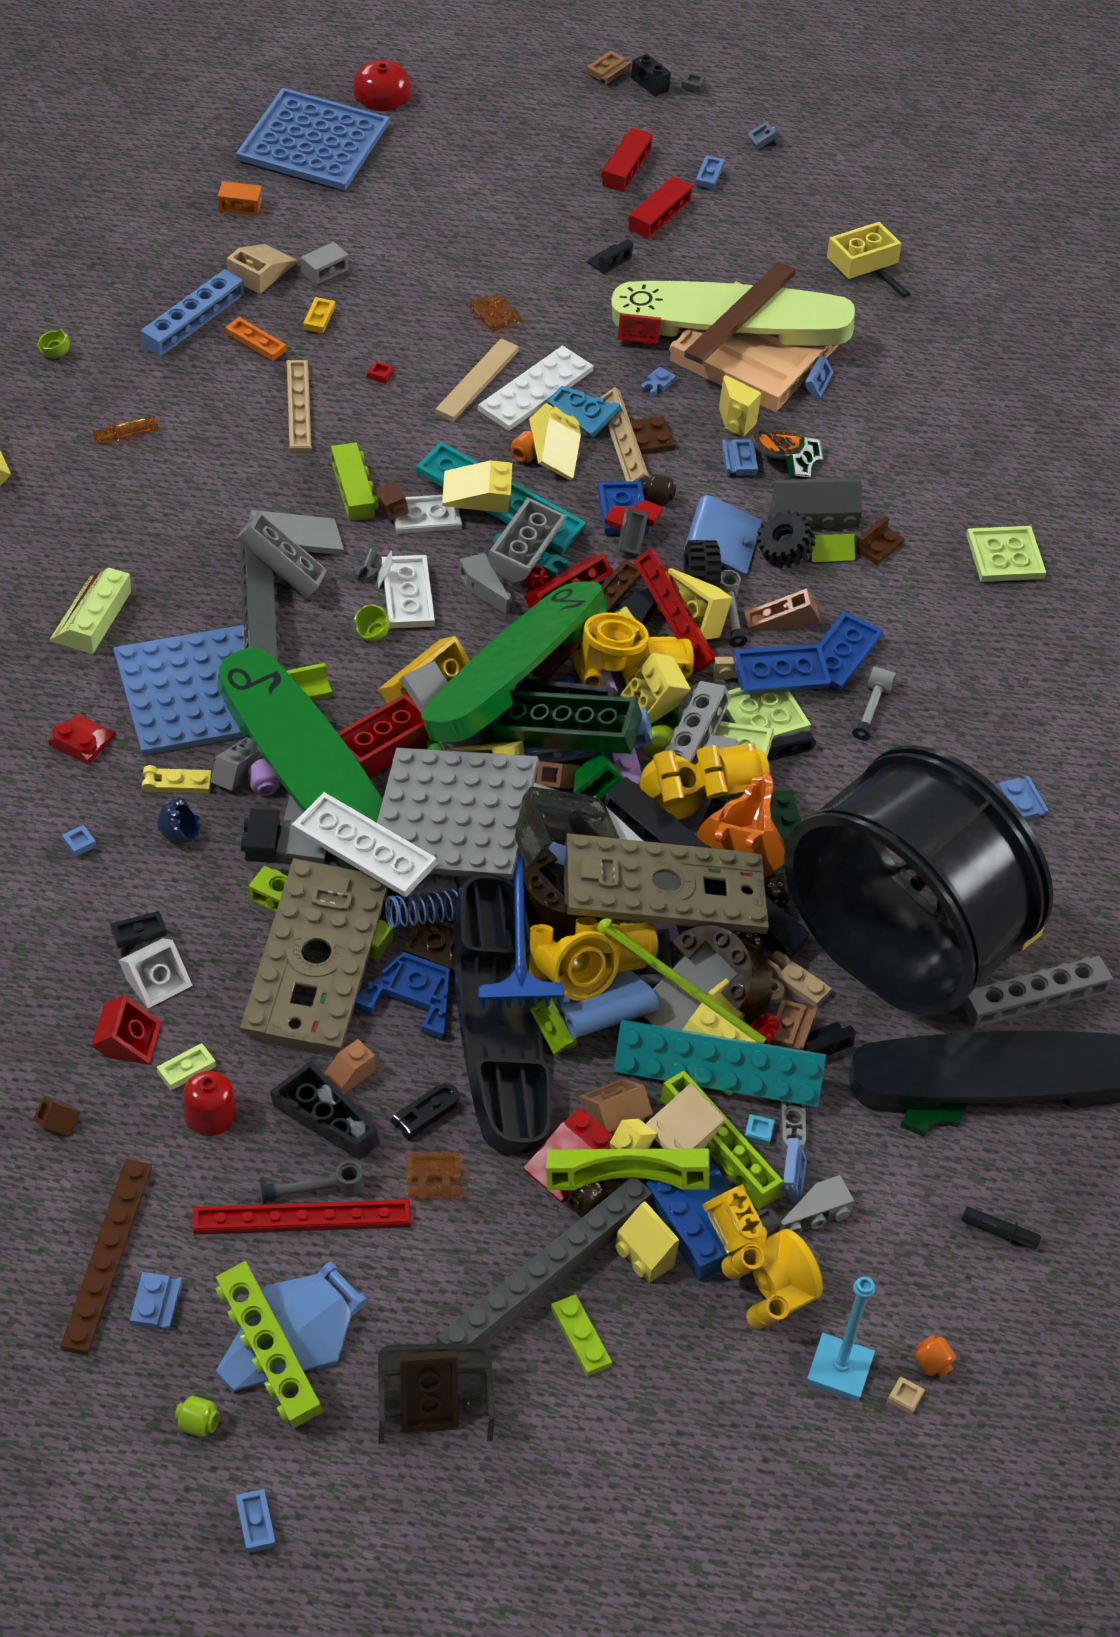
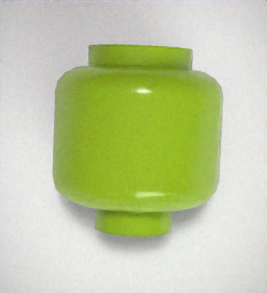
M190 1396L184 1403L180 1402L175 1411V1419L178 1420L180 1431L198 1437H205L209 1433H213L217 1428L220 1418V1412L217 1411L213 1401L197 1396Z

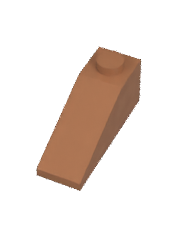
M808 589L745 612L748 630L799 629L820 621L817 604Z

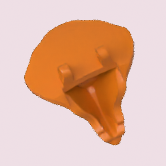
M769 773L755 777L751 784L747 785L744 794L740 798L731 800L723 808L710 815L703 822L697 833V837L713 849L762 853L764 878L772 875L775 870L784 864L785 853L783 839L771 819L770 802L774 786L773 779Z

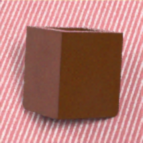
M43 1096L33 1120L46 1129L70 1136L81 1112L69 1104Z

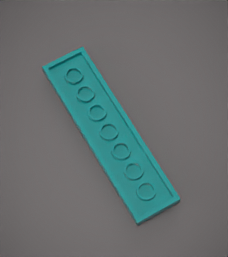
M440 442L416 466V473L443 487L445 471L479 462ZM511 481L508 513L486 512L509 524L528 497L566 515V521L548 546L562 554L585 529L586 522Z
M622 1020L620 1023L614 1072L667 1081L680 1072L685 1071L699 1087L818 1107L826 1054Z

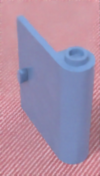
M702 496L698 501L686 544L688 540H716L720 547L721 566L746 576L756 544V536H758L757 531L761 526L762 520L713 496ZM684 547L683 554H682L683 560H684L685 547Z
M631 970L617 973L610 986L603 993L593 998L576 1001L564 996L562 1007H559L557 998H552L556 1007L564 1014L565 1024L573 1039L620 1024L622 1020L629 1021L657 1012L661 1004L659 993L656 990L654 991Z

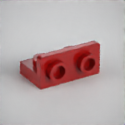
M620 313L617 339L624 343L642 342L643 345L652 346L654 343L658 344L661 317Z

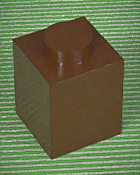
M395 481L375 489L378 504L389 521L409 513L406 498Z

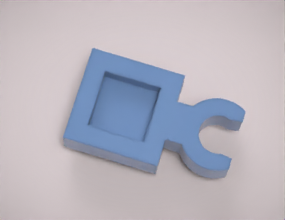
M659 366L647 376V381L641 385V392L650 389L649 396L654 397L658 389L664 391L676 381V375Z

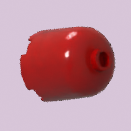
M203 1071L195 1074L188 1080L184 1088V1120L187 1127L200 1132L203 1136H216L227 1131V1128L236 1119L235 1095L230 1080L222 1073L216 1071Z

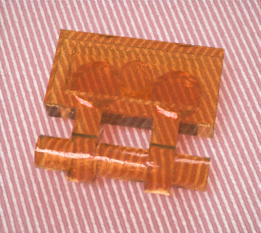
M498 293L492 296L493 300L486 295L470 302V309L492 332L509 326L510 320H513L516 324L521 321V317L518 315L519 312L508 304V300L504 296H500Z
M460 1152L407 1153V1181H418V1186H407V1196L418 1197V1199H427V1196H442V1199H451V1196H461V1185H451L450 1182L461 1181ZM426 1181H442V1186H426Z

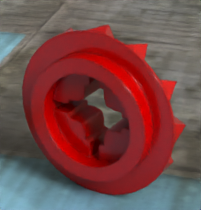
M767 1013L766 1015L761 1014L749 1026L767 1039L763 1044H768L775 1037L780 1021L775 1015Z

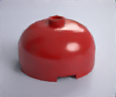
M373 60L364 64L357 71L354 78L353 94L355 100L366 105L368 109L392 111L404 103L407 104L409 101L411 82L408 73L399 64L390 60Z

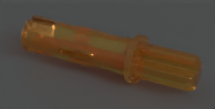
M155 416L117 425L113 423L111 427L95 430L93 438L96 443L113 439L118 441L121 437L157 429L158 424Z

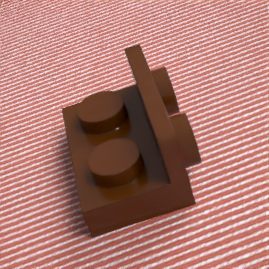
M886 516L880 521H876L868 531L862 532L857 539L858 546L856 552L875 565H878L903 545L905 540L904 537L888 528L889 518Z

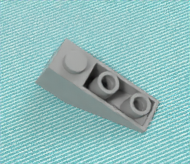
M482 553L460 559L459 575L466 588L504 614H509V608L512 604L509 591L506 592L501 576H497L496 572L492 569L486 554Z
M245 737L216 756L211 778L212 783L231 791L242 784L248 775V768L262 756L251 738Z
M839 1175L816 1183L781 1221L779 1231L789 1229L796 1234H800L802 1230L811 1227L818 1229L828 1221L834 1219L841 1221L851 1214L854 1199L842 1177Z

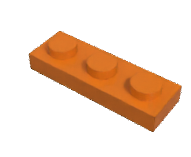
M238 317L225 327L227 335L271 361L276 360L287 351L285 343L241 317Z

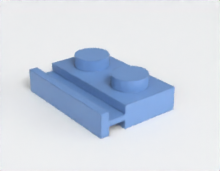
M735 439L732 442L722 440L721 446L726 476H730V473H736V476L757 475L758 465L754 444L751 439Z
M1029 776L1021 780L1017 778L998 783L997 788L1013 803L1026 821L1048 815L1049 810Z
M789 1138L783 1179V1192L788 1194L792 1204H798L802 1199L807 1162L803 1147L799 1145V1138Z
M142 1272L130 1318V1325L153 1329L162 1328L170 1331L182 1285V1278L173 1279L166 1275Z

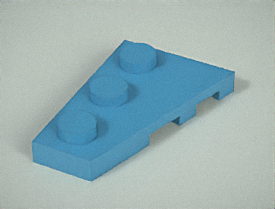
M561 386L547 400L549 405L559 408L569 416L575 417L579 422V428L592 438L622 409L619 403H610L600 397L594 398L585 395L584 392Z

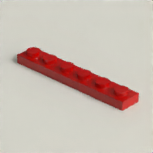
M649 548L633 562L678 640H690L694 654L693 668L695 672H701L714 662L715 655L655 549Z

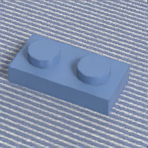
M706 155L696 177L695 186L714 190L724 167L725 159Z
M825 356L817 358L805 382L807 390L814 399L821 398L834 373Z
M261 1489L236 1495V1504L246 1553L276 1547L265 1490Z

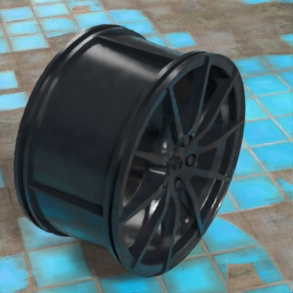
M903 745L882 753L863 774L819 811L797 824L791 831L785 846L784 866L790 893L803 921L819 945L837 965L885 1002L915 1014L941 1015L955 1010L976 987L1016 950L1043 929L1050 917L1053 906V884L1046 857L1036 836L1021 813L990 780L977 770L952 755L929 747ZM886 847L898 855L904 862L895 864ZM914 870L917 874L909 882L901 872ZM927 885L937 898V908L928 902L918 891L923 890Z

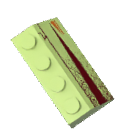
M107 568L90 576L53 633L50 641L93 654L131 593L130 574Z

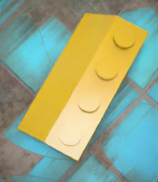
M456 636L440 639L382 685L378 690L386 703H390L403 694H407L410 697L399 679L412 671L435 661L443 676L449 682L469 663L470 659Z

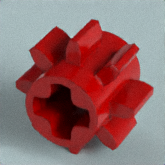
M535 564L529 575L522 580L523 588L527 587V589L532 591L549 581L547 569H543L542 566Z

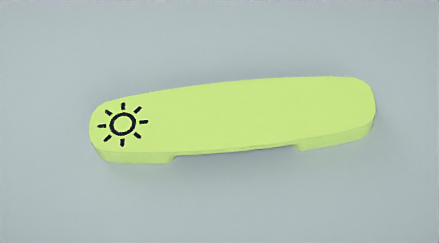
M689 281L626 282L618 286L613 292L611 299L612 320L619 327L620 313L661 317L659 335L669 337L679 335L682 328L707 330L753 285ZM781 288L736 332L778 334V341L783 345H839L852 337L855 308L854 304L845 297Z

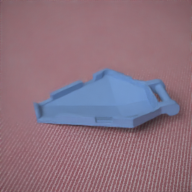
M328 1262L315 1275L266 1285L262 1291L304 1372L312 1369L318 1371L338 1364L350 1319L365 1307L368 1302V1298L363 1293H358L337 1271L338 1267L333 1262ZM329 1279L351 1301L348 1305L338 1291L328 1282ZM253 1317L248 1322V1325L255 1326L259 1324L261 1318ZM242 1327L216 1369L217 1377L233 1394L235 1391L256 1386V1388L265 1386L264 1383L269 1381L265 1372L258 1373L252 1361V1358L256 1357L253 1349L246 1350L239 1336L244 1333ZM271 1340L265 1341L261 1344L260 1349L267 1350L272 1347L274 1342ZM279 1364L275 1366L272 1373H282L286 1365Z

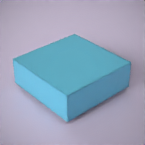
M750 1114L744 1138L748 1141L769 1145L775 1120Z

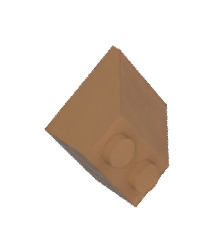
M625 1078L578 1096L586 1112L611 1134H615L622 1120L640 1119L644 1122L645 1117L653 1115L645 1086Z

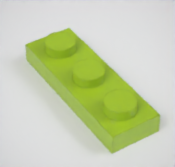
M575 1294L552 1303L551 1310L586 1377L611 1367L612 1361L577 1295Z

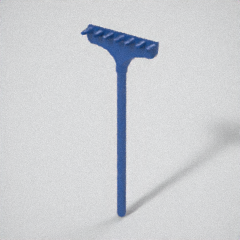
M523 837L514 871L515 970L509 978L500 983L485 984L479 987L481 1009H485L486 1000L492 999L495 1009L498 1008L499 999L506 1000L507 1008H511L512 999H518L520 1008H523L526 998H531L534 1008L537 1007L538 998H544L546 1007L550 1006L551 998H557L559 1007L563 1006L564 986L558 982L540 981L527 970Z

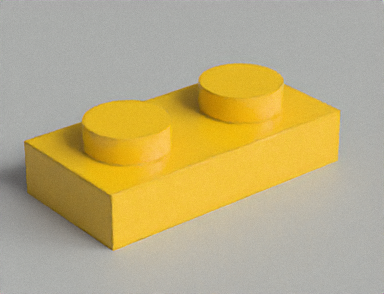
M315 297L303 322V330L323 334L335 309V301Z

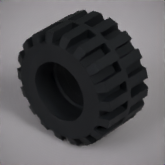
M688 540L684 551L683 573L720 588L721 553L717 541Z

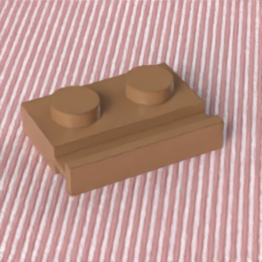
M609 51L588 65L586 73L600 81L604 80L605 84H609L631 69L632 62H626L625 58Z
M782 999L776 1014L780 1021V1026L775 1037L768 1044L804 1051L817 1015V1008L809 1009L806 1008V1005Z

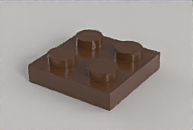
M664 416L630 420L642 455L675 450V443Z

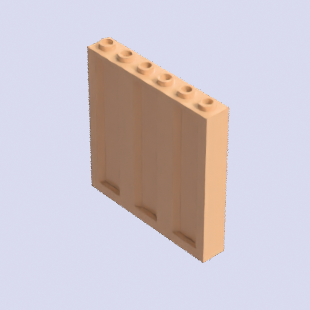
M688 328L682 332L676 341L671 343L669 352H671L670 361L721 386L723 377L727 375L761 392L760 405L777 412L807 380L817 358L823 356L827 358L838 345H783L778 341V334L735 332L701 365L685 358L684 351L706 330Z

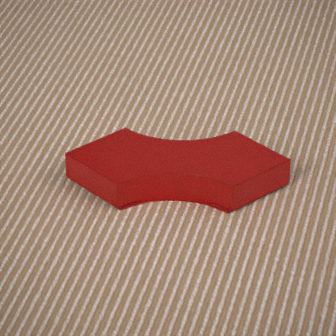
M647 500L629 507L649 513L646 525L651 527L654 526L663 513V507ZM614 505L605 517L604 524L621 530L625 509L628 507Z

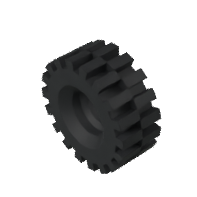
M785 510V514L777 512L776 517L773 518L772 515L768 517L769 521L767 523L763 521L761 524L763 529H758L757 533L759 536H756V540L765 560L769 561L770 565H777L778 568H783V565H786L787 568H791L792 563H795L797 566L801 564L799 560L803 559L805 561L808 558L807 553L812 554V546H815L816 543L814 540L815 534L803 514L799 515L797 511H793L791 514L790 510ZM793 534L789 540L778 542L782 536Z

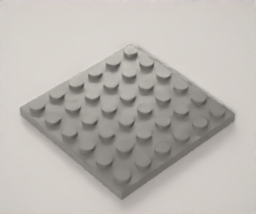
M396 748L377 823L436 857L438 864L429 874L465 877L484 874L513 880L539 765L538 756Z

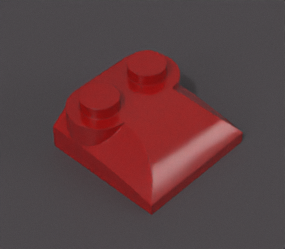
M77 713L67 722L57 724L53 728V736L48 741L49 746L89 765L116 736V732Z

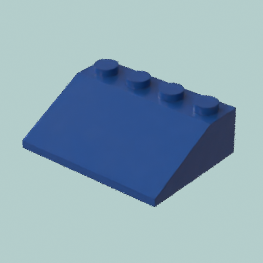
M714 1163L709 1164L708 1190H682L658 1180L646 1182V1187L653 1192L651 1208L678 1237V1250L698 1281L721 1272L724 1258L731 1254H726L723 1248L724 1245L709 1219L708 1212H705L702 1204L731 1190Z

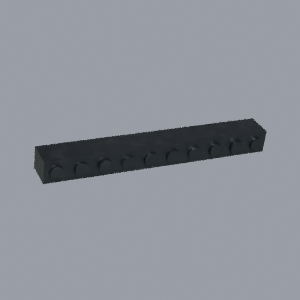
M628 777L621 780L607 793L603 804L643 841L711 848ZM704 879L706 894L727 896L725 881ZM749 887L742 888V892L745 894L753 893V890ZM765 894L769 928L767 934H756L773 953L780 951L790 959L804 946L810 933L802 924L797 923L783 908L778 907Z

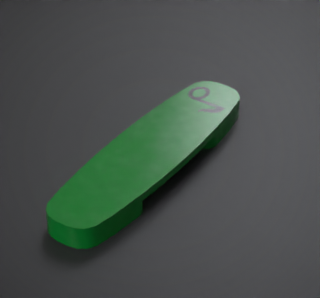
M574 582L559 587L499 634L467 663L422 711L421 717L428 737L432 741L447 743L465 740L474 736L511 707L513 699L510 689L526 677L561 643H573L581 640L585 622L590 617L605 613L608 610L602 585L596 582Z
M259 648L242 649L223 659L219 666L217 688L240 732L245 737L252 739L274 774L301 810L305 812L325 792L377 823L383 801L381 796L327 718L287 671L269 653ZM329 852L343 868L361 871Z

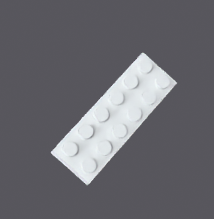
M562 345L478 404V411L510 431L538 411L545 403L548 404L547 400L561 386L570 388L590 374L594 366Z
M325 792L292 824L295 832L404 897H407L438 864L436 857Z

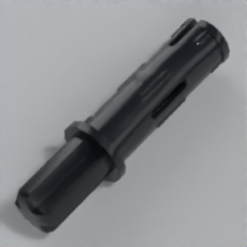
M968 1206L961 1220L1007 1238L1010 1243L1014 1241L1032 1249H1037L1041 1240L1040 1234L1018 1226L1017 1222L1012 1224ZM982 1220L989 1221L991 1223L996 1224L997 1226L995 1227L989 1225L987 1223L982 1222Z

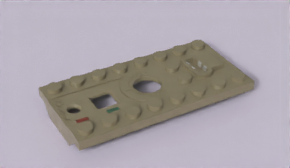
M569 833L566 835L564 895L565 904H567V914L691 927L711 925L732 931L767 934L769 925L762 853ZM661 872L670 873L679 879L681 886L674 891H665L658 888L652 878L655 874ZM704 879L725 881L727 896L706 894ZM749 887L753 890V893L745 894L742 892V888Z
M293 858L240 1025V1032L254 1035L267 1044L315 1054L327 1050L342 1051L389 887L362 871ZM322 941L330 946L331 955L325 962L312 964L303 958L302 949L309 942ZM295 985L317 989L312 1007L290 1003ZM293 1019H298L301 1022V1026L297 1029H292L289 1027V1022Z

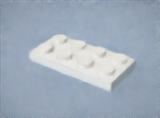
M392 556L393 563L384 578L387 615L390 620L389 629L434 627L435 619L427 556ZM382 557V565L387 557Z

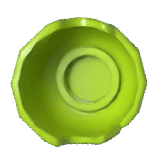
M60 329L59 331L44 333L39 338L37 346L41 354L46 358L57 359L63 357L68 352L70 340L68 334H65Z
M375 604L366 605L358 610L354 617L357 633L365 641H378L387 635L390 620L382 607Z
M666 725L651 727L653 745L642 747L649 757L653 758L655 754L665 751L666 746L670 744L673 738L674 730Z

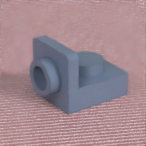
M767 121L747 133L757 149L762 148L771 141H774L777 146L780 144L778 139L780 134L775 126L771 127Z

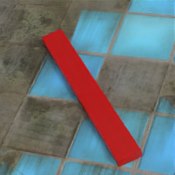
M410 1200L193 1207V1234L411 1227Z

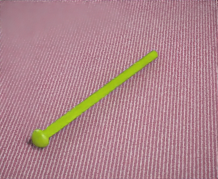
M605 918L598 923L597 931L599 933L610 935L623 947L697 1001L711 1008L757 1043L763 1044L767 1039L622 932L615 929L611 925L612 919Z

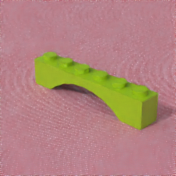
M709 1149L548 1150L546 1164L547 1190H576L597 1181L627 1177L658 1180L682 1190H708L710 1176Z

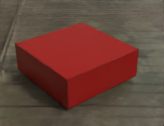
M375 361L367 372V378L386 384L394 373V366Z

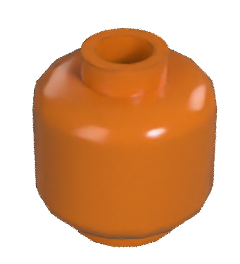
M524 431L512 441L511 451L517 461L530 463L537 457L533 432Z
M931 1335L916 1346L918 1351L914 1357L927 1376L938 1374L941 1378L954 1369L951 1363L955 1361L956 1354L945 1338L941 1336L936 1338L934 1335Z

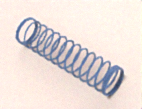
M462 888L457 889V891L450 889L448 892L441 890L439 893L432 891L430 894L424 892L421 895L415 893L411 897L408 895L407 897L410 898L408 910L403 900L404 896L402 898L400 896H389L385 903L387 922L393 929L399 927L400 922L406 927L408 925V918L413 926L417 924L418 918L420 923L424 925L427 917L429 922L433 924L436 916L438 921L442 923L445 915L451 922L455 912L456 896H458V891ZM451 891L455 893L453 903L449 895ZM442 892L446 894L444 904L440 897ZM432 894L437 895L435 905L431 898ZM423 895L428 896L426 907L423 899L421 898ZM414 896L419 897L417 908L412 899ZM447 897L452 909L451 919H449L447 913ZM438 898L442 905V920H440L438 914ZM429 899L433 907V921H431L429 916ZM420 900L424 908V922H422L420 917ZM411 901L415 910V923H413L411 918ZM393 902H394L395 909H396V923H395V924H394L393 915H392ZM402 903L404 905L406 912L405 925L403 923L401 913Z

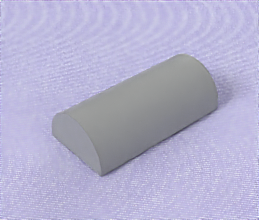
M527 497L488 553V561L492 569L506 580L514 582L524 580L560 530L567 516Z
M260 511L251 518L237 536V539L305 598H308L319 587L327 572L326 568Z

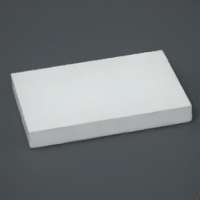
M443 495L405 497L409 513L394 519L396 534L462 529L459 508L442 506Z

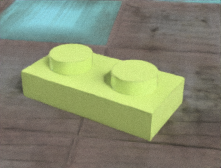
M201 1043L157 1066V1073L171 1091L188 1082L195 1074L215 1068L216 1061Z

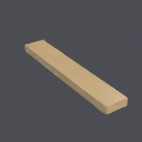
M500 339L437 406L435 414L454 422L518 353L519 346Z
M287 360L290 453H310L311 425L308 360Z
M614 387L600 397L610 403H619L622 407L607 425L626 481H641L643 483L646 479H649V475L621 393Z

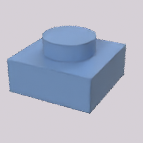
M84 825L62 835L63 843L74 857L96 847L95 839Z

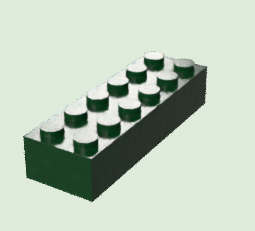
M510 691L513 699L512 706L493 720L489 726L495 743L523 741L524 747L632 754L643 715L636 698Z

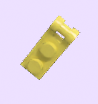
M152 765L145 766L143 769V777L145 779L142 781V790L144 792L210 794L211 770L157 769Z

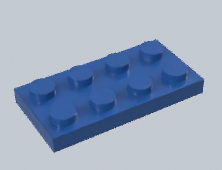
M846 612L842 613L819 643L821 644L830 676V687L841 692L881 639L884 630Z
M821 644L734 650L732 653L742 695L829 688L831 685Z

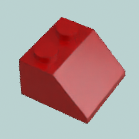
M122 995L104 1004L91 1046L110 1059L149 1064L162 1021L127 996Z

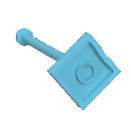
M861 1277L854 1283L853 1291L856 1297L843 1340L822 1333L806 1383L858 1402L875 1350L857 1344L854 1345L866 1301L875 1292V1284L869 1277Z

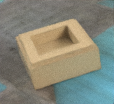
M900 1376L887 1402L912 1415L925 1389Z

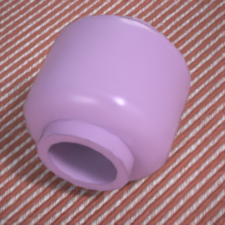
M265 759L255 761L248 768V779L253 792L261 796H267L275 793L280 787L281 782Z

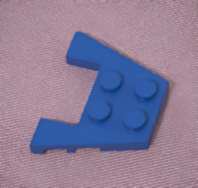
M402 952L382 970V974L376 980L370 981L367 984V988L357 995L354 1008L372 1014L381 995L390 996L428 1010L429 1012L421 1026V1032L443 1039L450 968Z

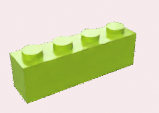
M357 443L331 446V463L348 520L355 521L375 518L378 500L376 496L372 495L374 493L373 483L368 481L369 472L368 467L363 465V451H359Z

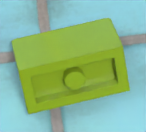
M854 534L815 535L814 540L816 543L815 546H812V562L855 560Z
M325 663L287 670V673L312 701L332 697Z
M552 998L549 1007H546L545 1000L543 999L537 1004L536 1008L532 1007L530 1009L553 1054L578 1044L576 1038L573 1039L569 1032L564 1016L556 1007Z

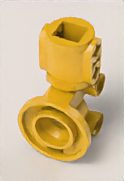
M600 613L590 617L585 622L581 646L572 653L571 661L581 683L584 685L602 686L601 669L621 671L628 685L651 653L674 656L685 679H687L693 672L694 654L689 639L678 640L676 637H649L646 627L632 617L618 613Z
M754 744L729 746L719 749L715 745L696 750L698 763L695 765L685 758L675 755V752L672 750L663 751L655 754L653 760L643 769L640 777V788L679 821L688 818L699 809L705 793L707 798L723 796V799L740 798L744 794L747 785L751 784L755 777H760L764 773L770 774L769 762L764 752L760 749H755Z
M592 917L576 919L575 935L566 936L558 943L553 940V928L551 926L539 924L530 928L529 972L538 980L551 979L553 982L561 983L564 986V996L572 1000L584 1001L598 996L610 986L617 973L647 967V963L615 941L610 935L599 933L597 931L599 921ZM612 919L611 925L615 929L622 932L654 957L657 956L658 938L651 922Z
M741 1184L702 1204L705 1212H708L709 1219L724 1245L723 1248L726 1254L731 1253L722 1262L721 1268L724 1275L729 1279H738L753 1272L757 1287L766 1297L763 1301L751 1306L747 1311V1321L750 1326L755 1329H762L784 1319L791 1312L817 1300L822 1294L823 1282L814 1255L798 1234L792 1230L783 1229L767 1237L768 1232L765 1226L762 1225L749 1196L746 1194L747 1191L744 1185Z

